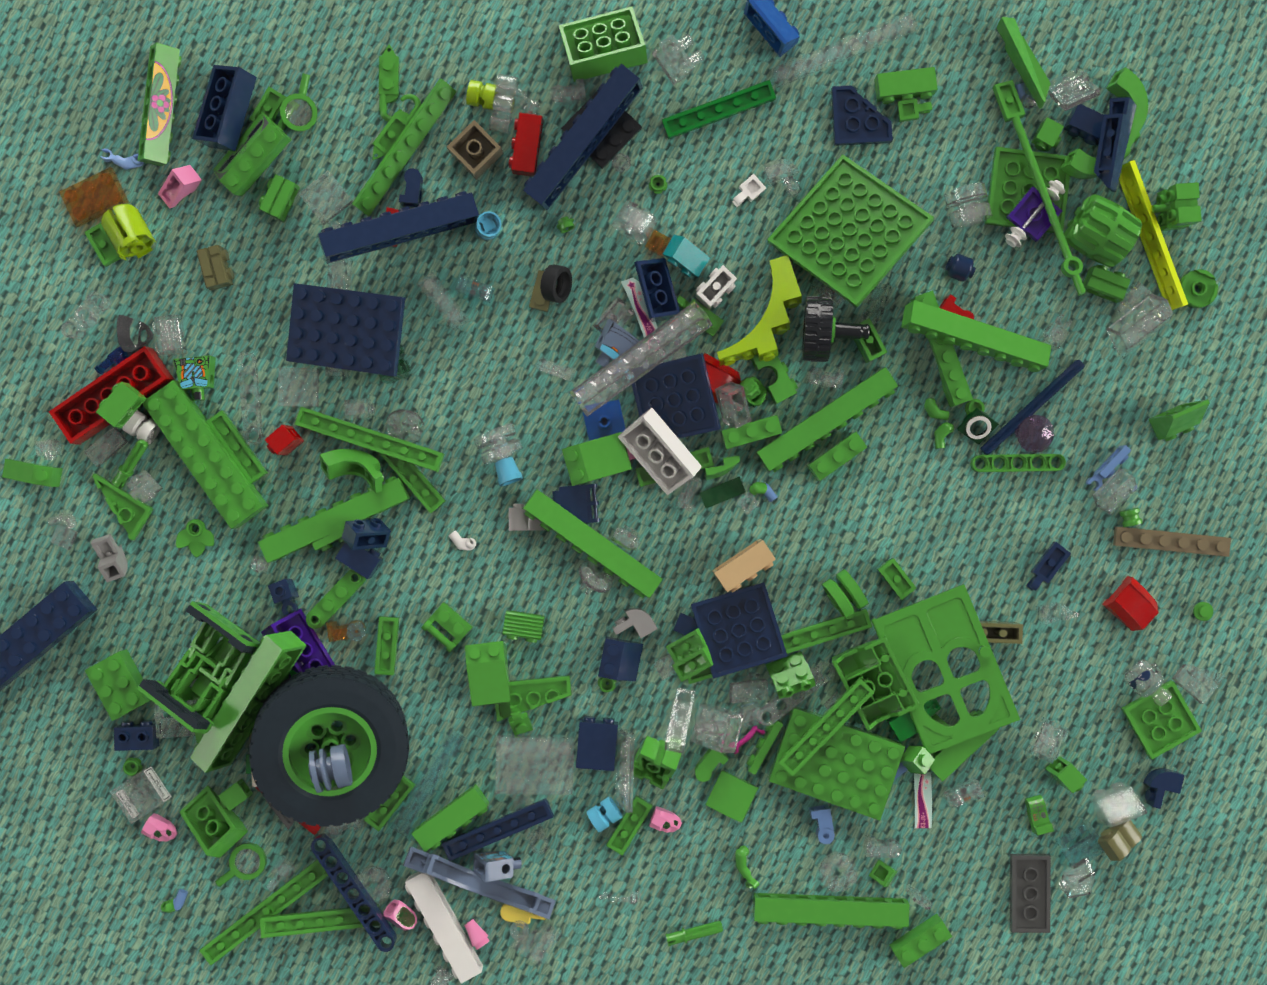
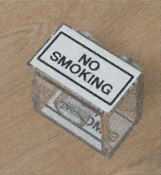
M152 766L139 772L110 792L131 824L172 798Z

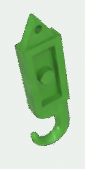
M390 44L383 55L379 56L380 116L387 122L392 118V116L387 114V104L395 102L399 97V57L395 55Z

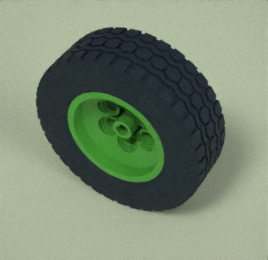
M324 665L318 666V668H309L305 672L301 671L293 675L292 678L286 679L264 701L255 719L250 739V767L252 768L251 772L254 781L256 780L255 783L259 791L262 792L263 797L268 803L271 802V806L277 811L280 810L284 816L292 817L294 821L300 823L306 822V825L316 826L317 824L319 827H329V825L340 826L343 823L349 824L355 822L358 818L362 819L368 816L370 812L373 813L380 808V804L383 805L390 798V794L392 795L404 775L403 772L406 770L409 756L406 719L398 700H396L391 690H388L386 685L381 681L379 682L371 674L367 675V672L362 670H354L355 668L348 666L341 667V665H332L331 667ZM334 721H341L343 723L340 727L332 725ZM320 725L323 729L321 731H314L312 727ZM351 734L356 737L352 741L345 739L347 735ZM313 743L316 747L310 750L306 748V745ZM345 744L351 764L352 785L338 788L335 780H332V788L327 791L323 782V792L317 793L309 774V752L316 750L319 757V750L324 748L328 757L330 756V748L332 746Z

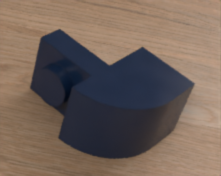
M1158 768L1148 773L1143 782L1150 786V789H1147L1145 793L1146 803L1154 808L1161 809L1165 790L1180 794L1185 775L1165 768Z

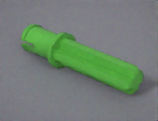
M143 439L137 441L124 464L119 466L118 473L112 480V484L115 487L123 488L128 478L134 474L133 470L147 449L148 442Z
M715 921L688 929L682 928L680 931L666 934L668 946L682 942L687 943V941L720 933L723 931L721 921Z

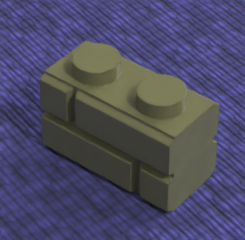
M215 245L196 251L207 289L212 291L233 285L234 273L228 267L227 261L230 258L226 249L220 245Z

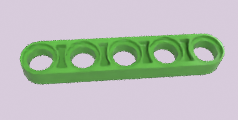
M1061 454L977 455L971 459L970 465L975 472L1060 471L1064 469L1066 460ZM1035 457H1038L1042 462L1039 468H1035L1032 465V460ZM1054 457L1060 459L1061 463L1058 468H1054L1051 464V460ZM978 458L984 461L982 469H978L975 466V461ZM996 458L1003 460L1004 464L1000 469L994 466ZM1015 458L1022 460V466L1019 469L1013 466Z

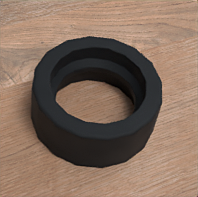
M549 265L541 278V295L547 301L564 302L572 288L571 271L565 266Z

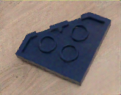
M852 85L832 86L834 146L880 144L893 141L892 122L879 113L872 103L858 94Z

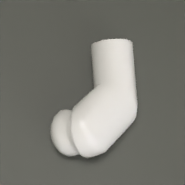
M457 531L449 535V538L459 550L470 551L476 546L475 539L461 538Z

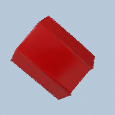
M704 353L703 356L714 401L716 404L723 406L731 402L741 383L740 374L729 366H720L719 360Z
M1127 576L1117 590L1102 605L1131 631L1144 630L1159 613L1158 605L1150 593L1137 580Z

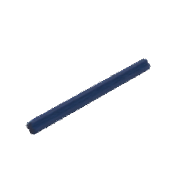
M1074 361L980 448L985 455L992 453L1085 367L1082 361Z

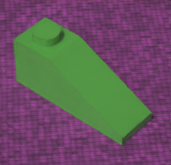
M5 459L2 477L30 484L60 487L63 468Z

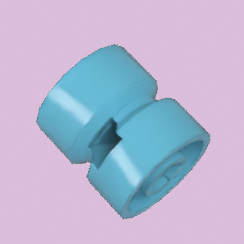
M491 211L480 214L475 223V232L478 237L483 240L494 239L501 230V219L496 213Z
M610 796L602 800L600 806L595 805L587 810V815L598 832L608 828L610 822L615 823L623 818L619 808Z

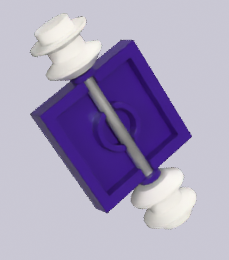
M1051 180L1048 182L1050 187L1046 188L1050 199L1058 201L1060 199L1058 194L1065 193L1064 185L1058 180ZM1031 187L1006 217L1017 226L1010 228L1011 234H1005L1006 243L1011 247H1021L1020 240H1026V235L1037 242L1051 226L1040 193L1035 187ZM1052 202L1058 217L1062 210Z

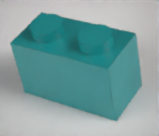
M675 234L663 252V255L668 258L667 262L674 267L678 266L681 269L680 272L687 277L691 275L699 277L710 259L708 255L688 239Z

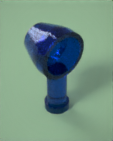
M122 346L116 348L101 364L95 367L96 372L102 375L113 363L118 365L128 358V353L121 348Z

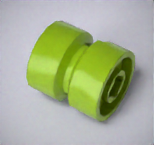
M470 80L466 104L474 107L482 105L484 109L494 110L498 97V85L491 83L483 85L481 81Z

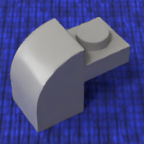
M111 534L92 540L91 545L100 558L97 568L106 582L124 577L128 569V563L122 546L116 544Z
M640 608L627 609L625 612L628 618L625 619L624 616L614 622L616 625L613 626L616 635L634 626L640 638L658 629L650 614Z

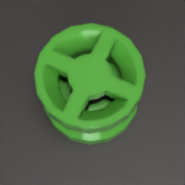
M1139 508L1119 512L1120 516L1123 517V527L1143 523L1142 519L1139 518Z

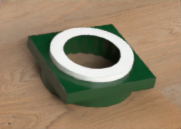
M976 408L964 418L962 424L957 429L979 445L999 424L989 417L987 413ZM982 420L986 422L987 428L984 432L978 435L971 433L970 427L975 421Z

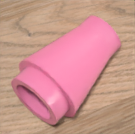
M474 919L464 925L471 945L476 950L489 942V935Z

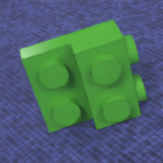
M802 652L766 664L779 699L788 698L795 693L807 691L816 686L812 672Z

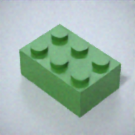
M127 649L119 651L85 670L112 721L127 715L151 701L137 690L143 677Z

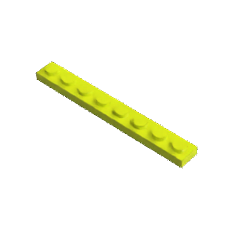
M1135 160L1129 161L1122 165L1119 181L1131 214L1142 222L1140 238L1169 312L1188 305L1155 213L1152 212V205Z

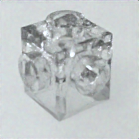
M146 470L133 476L130 482L126 484L131 490L128 493L136 501L140 499L144 503L153 500L157 493L163 489L157 480Z

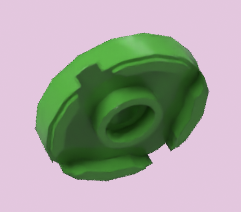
M1198 269L1188 272L1181 278L1180 283L1187 299L1188 307H1205L1215 300L1219 288L1213 274L1206 270ZM1195 286L1199 287V292L1195 291Z

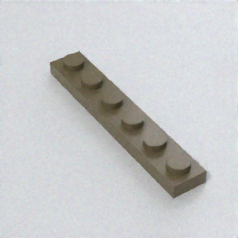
M1115 526L1113 545L1229 557L1231 538Z

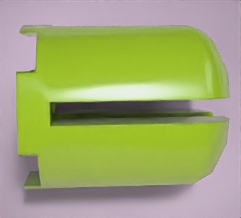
M119 204L112 207L116 215L110 209L103 214L101 225L122 260L127 261L126 257L137 256L139 259L153 250L151 246L156 241L136 207L131 204Z

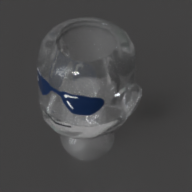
M1141 659L1125 672V682L1139 696L1146 698L1151 695L1158 706H1163L1172 698L1171 692L1162 687L1164 677L1156 664H1151L1148 660Z

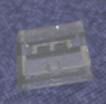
M1079 68L1051 80L1048 90L1050 97L1065 111L1101 95L1100 87L1090 82L1089 75Z

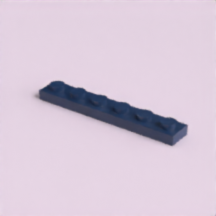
M545 798L448 839L442 843V846L449 861H452L553 818L554 814Z

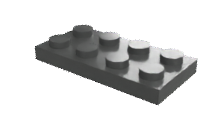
M1010 854V931L1012 933H1050L1051 856L1049 854Z

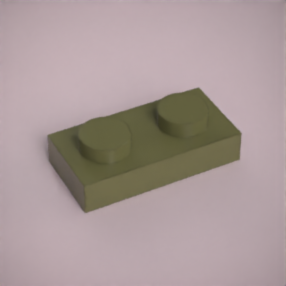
M538 270L529 308L548 312L550 301L543 298L540 289L544 271Z

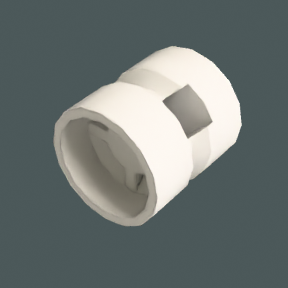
M139 410L132 415L122 428L129 435L136 436L138 440L143 439L148 442V445L155 440L161 430L153 419H148L147 415Z

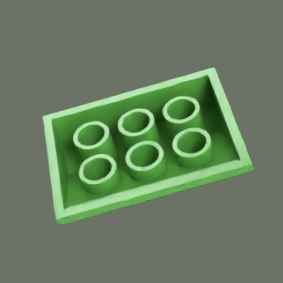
M632 6L559 25L574 82L611 73L620 64L630 68L648 63L646 45Z

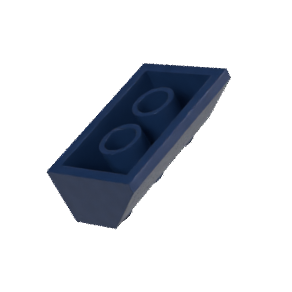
M666 258L634 262L650 320L652 322L664 321L681 314Z

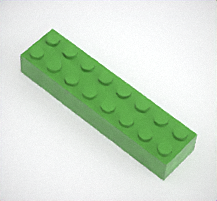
M172 380L142 403L231 529L239 528L269 507L256 487L248 482L206 422L207 418L193 401L192 397L186 390L180 388L179 381Z
M292 631L268 634L261 639V644L257 651L251 655V660L242 670L239 680L232 686L229 696L224 699L219 712L212 718L213 726L208 733H203L204 736L201 741L194 747V752L190 758L205 773L233 763L252 733L255 719L264 701L277 686L284 682L307 646Z

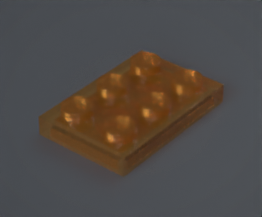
M112 167L59 191L76 227H80L103 216L108 209L113 211V206L130 203Z

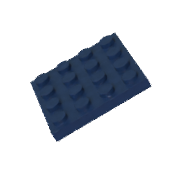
M703 353L628 371L639 417L653 408L678 439L721 429Z
M764 582L733 593H726L691 604L697 627L711 654L713 665L710 666L713 679L788 657Z

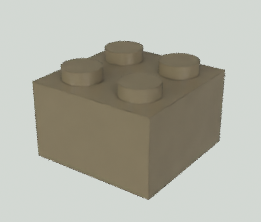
M475 120L447 146L449 153L476 180L504 154L499 144Z

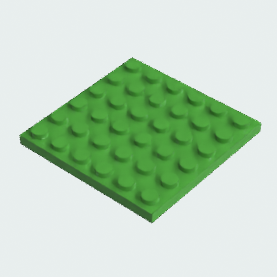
M842 154L767 240L769 244L785 256L788 255L792 261L857 308L934 221V217Z

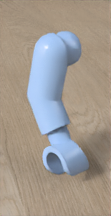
M102 149L103 152L110 153V156L107 158L101 156L105 162L113 161L114 164L123 169H133L144 164V162L137 161L138 154L123 158L119 155H113L109 149Z

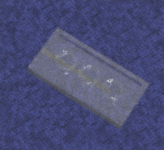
M618 727L615 803L626 813H633L635 734L625 727Z

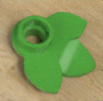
M193 519L187 523L186 529L178 533L176 547L183 548L188 546L191 553L195 557H199L204 552L205 546H214V535L206 529L203 521ZM195 525L199 527L198 532H195L193 530V527Z

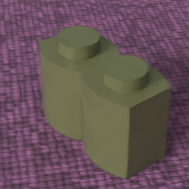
M1117 817L1112 821L1109 829L1104 830L1100 834L1101 837L1098 839V843L1111 861H1121L1129 854L1131 848L1140 842L1142 835L1129 817Z

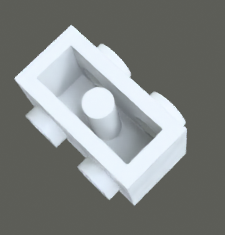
M722 266L720 269L715 268L709 275L710 279L708 282H702L696 289L695 297L709 310L712 306L716 308L723 301L721 297L725 293L730 294L736 287L734 283L737 278L725 266Z

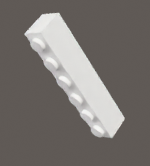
M416 872L409 876L405 881V889L409 895L413 896L417 911H421L423 914L424 923L433 932V939L436 945H440L443 950V958L446 962L450 963L455 979H459L462 984L480 974L483 964L435 878L421 872Z

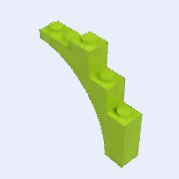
M788 255L769 260L773 285L768 307L759 323L745 338L717 352L720 366H729L741 359L749 360L754 355H758L759 361H771L778 356V348L773 335H781L790 330V321L785 308L792 309L802 303V295Z

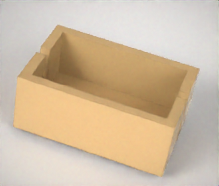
M758 539L713 569L712 572L725 591L733 593L742 587L740 583L745 580L749 582L758 576L757 572L761 569L766 571L774 565L773 561L776 559L762 539Z

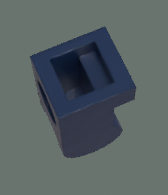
M410 168L404 174L406 181L405 195H399V203L401 206L418 207L417 205L421 203L423 177L417 169Z

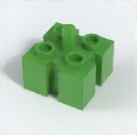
M1199 182L1174 184L1168 187V189L1157 193L1156 205L1152 206V212H1161L1158 216V224L1161 231L1185 229L1202 221L1201 206H1198L1197 201L1200 198Z
M646 736L641 748L638 749L634 756L629 774L641 780L646 778L650 780V784L664 789L669 778L676 771L682 752L672 746L665 747L666 742L664 740L658 741L655 738Z

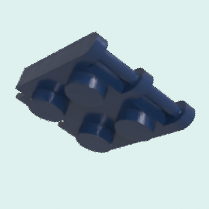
M597 484L559 487V491H552L553 501L560 504L561 507L582 522H600L597 511L599 501L596 499ZM590 488H592L593 501H591ZM591 505H593V509H594V519H592V507H591Z

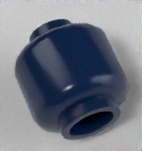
M956 254L954 257L951 256L945 270L949 277L964 282L968 277H973L976 267H973V259Z

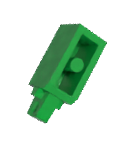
M936 698L924 704V709L930 717L941 709ZM909 712L886 719L900 743L918 733Z

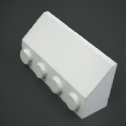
M653 408L645 412L618 436L620 441L667 495L693 478L702 467Z

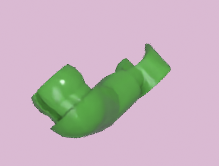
M743 845L735 851L736 868L742 877L747 880L745 883L746 887L756 889L760 884L751 876V872L747 867L746 856L749 854V849Z

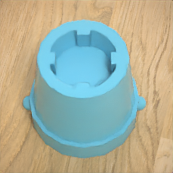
M513 457L504 458L495 463L499 486H507L523 479L522 473L519 471Z

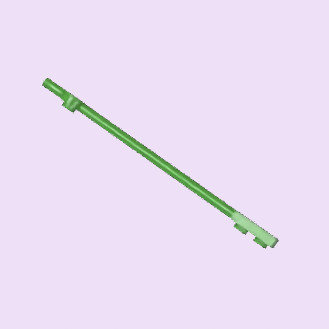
M1010 80L995 84L992 89L1005 122H1013L1065 261L1061 265V271L1066 277L1072 278L1078 296L1083 295L1086 291L1079 275L1083 270V263L1078 257L1072 256L1020 120L1026 113L1014 82Z

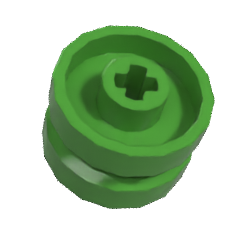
M845 569L836 574L838 584L832 579L822 583L827 597L845 619L854 614L852 604L858 609H862L869 604L858 584Z

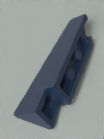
M1130 97L1110 98L1109 114H1105L1103 117L1094 173L1112 192L1117 190L1137 107Z

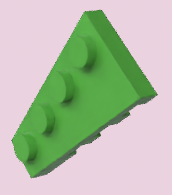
M570 675L509 681L511 702L495 704L497 722L511 716V706L518 705L522 713L571 696Z

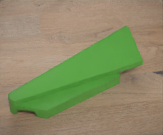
M1001 17L997 30L1005 42V49L1040 109L1046 101L1051 83L1026 40L1021 36L1015 18Z

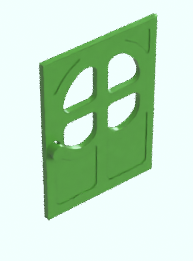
M964 584L871 620L878 638L886 637L921 706L909 713L923 747L930 754L1021 720ZM958 647L971 649L978 658L979 669L955 678L947 661L949 653ZM924 660H930L938 665L943 677V683L921 692L915 688L912 672L917 664ZM985 680L989 685L987 706L983 713L978 716H972L968 713L960 690L963 687ZM949 694L959 715V720L951 726L943 725L926 713L924 704L929 700Z

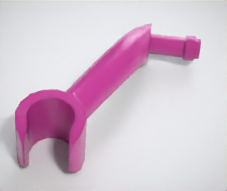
M755 725L737 743L733 741L728 742L726 749L729 751L732 746H735L733 753L737 754L739 748L748 742L756 732L764 735L765 731L758 729V726Z

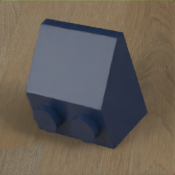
M606 636L598 677L620 681H636L643 644Z

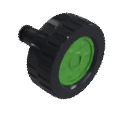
M806 297L802 360L827 362L834 338H865L867 340L869 339L870 325L836 322V317H833V299L831 297Z

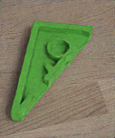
M93 474L92 477L95 480L96 486L105 495V500L112 512L117 515L120 525L122 524L126 529L129 539L135 540L154 508L120 487H115L112 482L99 474Z

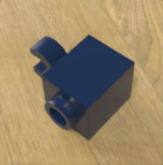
M283 579L268 585L274 604H283L282 613L284 615H289V606H292L293 611H298V605L292 601L299 597L292 579Z

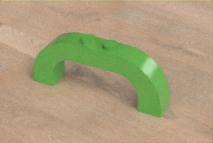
M1126 67L1117 71L1106 87L1117 98L1130 97L1137 106L1124 159L1130 154L1132 144L1139 138V132L1145 123L1148 113V97L1144 85ZM1080 148L1070 152L1060 168L1066 174L1078 179L1098 177L1094 173L1096 158L1088 155Z

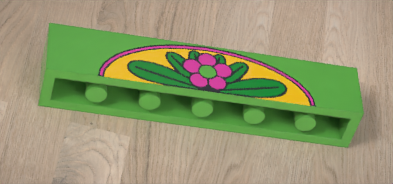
M157 42L150 46L137 161L163 166L170 161L171 157L169 144L173 139L171 125L175 120L173 106L177 102L175 89L179 83L177 71L181 65V56H179L180 49Z

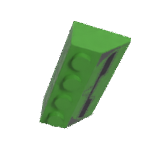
M262 112L239 138L236 151L229 150L213 171L219 181L234 195L243 196L292 139Z

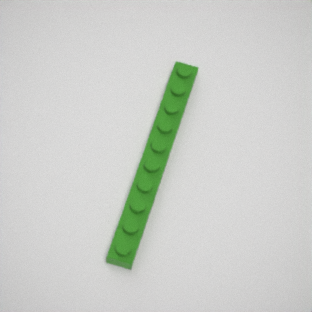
M864 608L854 611V614L847 619L843 616H838L781 634L788 654L871 628L872 624L867 609ZM710 667L688 679L689 684L711 678Z

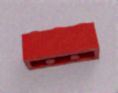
M519 112V118H515L514 130H517L516 138H512L511 149H514V153L509 158V168H511L513 174L534 177L536 174L543 128V116Z

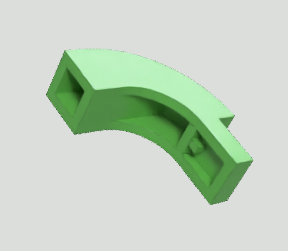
M336 449L320 454L321 469L329 480L343 475H357L365 479L375 493L383 491L382 482H384V477L380 472V462L374 456L356 449Z

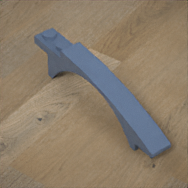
M413 847L409 848L403 863L404 867L546 919H550L556 900L500 880L484 882L473 870Z

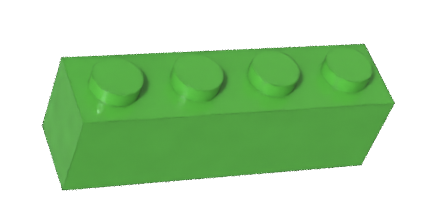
M978 709L977 711L974 710L969 714L972 716H978L983 712ZM999 728L932 753L931 755L935 761L930 769L943 782L995 734Z
M475 784L416 827L411 834L425 852L429 849L433 851L441 845L440 841L445 837L449 839L455 835L457 828L460 826L466 827L472 822L471 818L475 815L479 817L488 810L486 807H488L489 801Z

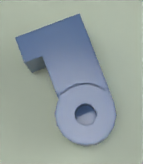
M828 804L809 807L811 818L817 821L816 835L819 841L823 844H830L834 840L835 834Z

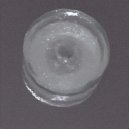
M513 423L495 428L474 439L477 449L490 447V449L481 454L484 465L508 458L523 449L520 439L515 438L507 441V439L516 434Z

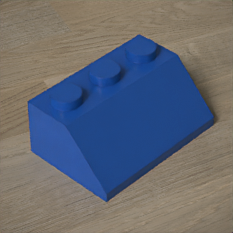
M747 0L744 14L779 57L798 43L800 36L797 28L787 22L786 15L782 11H778L773 0Z

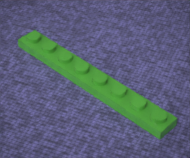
M439 79L353 201L352 205L365 215L370 216L457 92L443 79Z
M304 407L300 408L294 424L435 472H439L445 455L444 453Z
M318 859L203 946L199 951L210 966L260 928L261 917L278 915L325 879L328 874Z

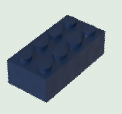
M213 65L192 139L210 148L236 151L257 77L240 67Z

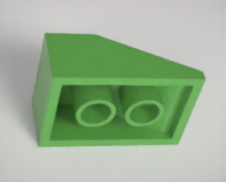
M1209 400L1183 403L1150 418L1149 421L1157 439L1170 441L1177 437L1176 434L1180 432L1184 434L1194 430V426L1201 423L1210 404Z
M622 432L562 449L572 486L632 469L626 446L618 438Z
M504 641L465 645L472 707L511 702L507 650Z
M208 785L179 812L207 856L221 858L248 832L241 819L232 810L229 811L221 805L220 798Z

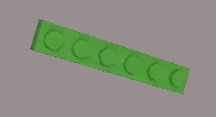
M859 678L784 754L778 763L794 776L875 692Z
M361 906L362 911H370L368 906ZM350 907L263 916L260 918L261 938L363 927ZM378 921L371 922L372 926L380 925Z

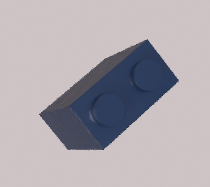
M584 716V719H580L576 768L614 771L618 722H614V718H603L602 721L595 720L593 716Z

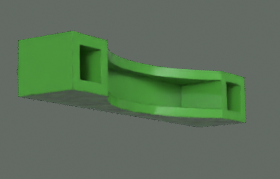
M933 290L910 300L911 302L916 300L939 308ZM927 338L937 362L942 388L949 407L973 400L954 346L944 344L943 341Z

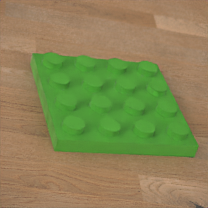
M996 147L994 149L985 224L1017 227L1006 217L1031 187H1035L1038 190L1023 150ZM1033 151L1045 186L1049 188L1048 182L1051 180H1058L1064 185L1065 193L1058 194L1060 198L1058 201H1052L1062 210L1058 220L1063 230L1070 175L1063 172L1060 168L1067 156ZM1052 225L1047 229L1046 232L1054 233Z

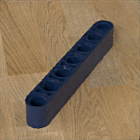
M325 833L319 834L311 843L312 852L378 949L382 952L391 951L397 940L396 932L385 919L383 913L331 837ZM317 841H324L326 848H320L317 845ZM329 856L335 857L336 860H337V863H336V864H331V863L328 861V857H329ZM340 872L346 873L347 876H348V879H347V880H342V879H340L339 873H340ZM352 888L356 889V890L358 891L359 895H358V896H353V895H351V894H350V889H352ZM361 905H367L370 911H362ZM378 921L381 927L375 928L371 922ZM389 937L392 942L390 944H386L383 942L382 938Z

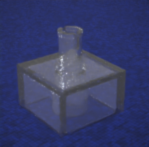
M700 704L691 742L720 753H735L744 715L713 704Z

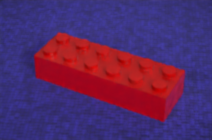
M144 346L54 407L49 413L69 443L81 445L110 425L96 411L99 409L100 402L109 397L112 393V388L117 383H129L147 399L175 379L153 348Z

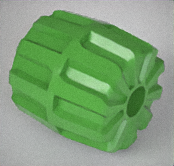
M1093 194L1087 197L1082 202V205L1074 211V217L1068 221V228L1064 235L1068 245L1082 255L1107 267H1114L1134 247L1141 233L1142 222L1117 203L1100 195Z

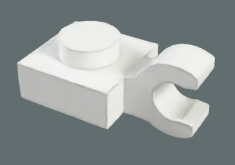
M753 174L739 186L742 192L733 199L732 203L738 207L747 198L752 202L766 190V187Z

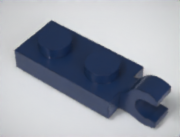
M1053 542L1031 570V573L1035 576L1031 578L1026 586L1036 591L1042 582L1048 584L1071 553L1059 543Z

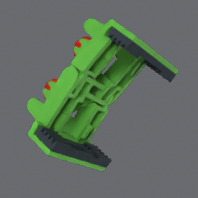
M192 601L186 612L198 621L203 622L190 644L192 647L184 654L165 684L159 680L143 679L137 690L191 732L208 733L214 724L212 718L219 711L224 699L229 696L232 686L239 680L242 670L247 666L251 655L257 651L261 643L208 604ZM199 675L194 685L190 687L191 683L194 681L196 676ZM196 700L197 703L192 707L185 701Z

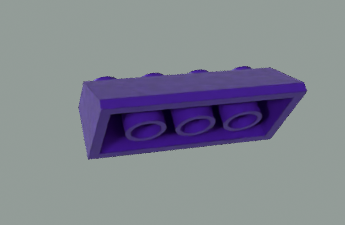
M301 608L261 631L263 636L292 631L307 645L292 668L296 673L305 672L306 669L313 667L318 668V666L324 665L331 667L335 665L314 629L307 625L306 616Z

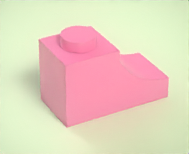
M191 165L172 169L158 195L169 209L174 208L184 197L197 189L202 179Z

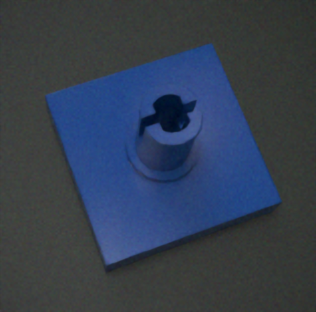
M619 400L582 408L589 441L623 432L626 429Z

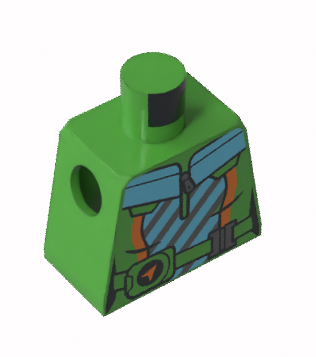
M208 355L173 359L180 388L186 391L192 390L193 401L205 400L204 389L214 388L215 357Z

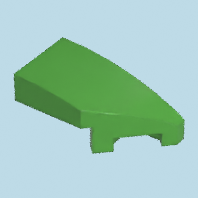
M739 456L723 458V466L705 468L706 480L715 479L727 474L740 462Z

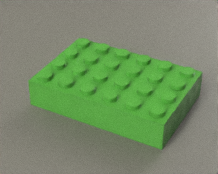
M792 705L768 776L769 782L880 821L905 746L900 742L844 723L802 768L792 776L778 761L822 717L820 714Z

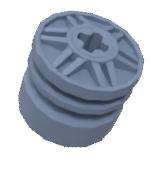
M345 744L332 746L330 748V756L328 757L324 748L319 750V757L316 750L309 752V774L317 793L323 792V782L327 791L332 788V780H335L338 788L352 785L351 764Z

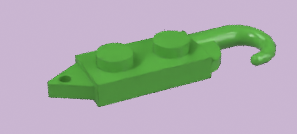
M406 94L400 99L402 102L406 99H411L415 106L410 114L403 111L394 113L372 143L374 146L372 160L386 156L421 106L420 99L417 96Z

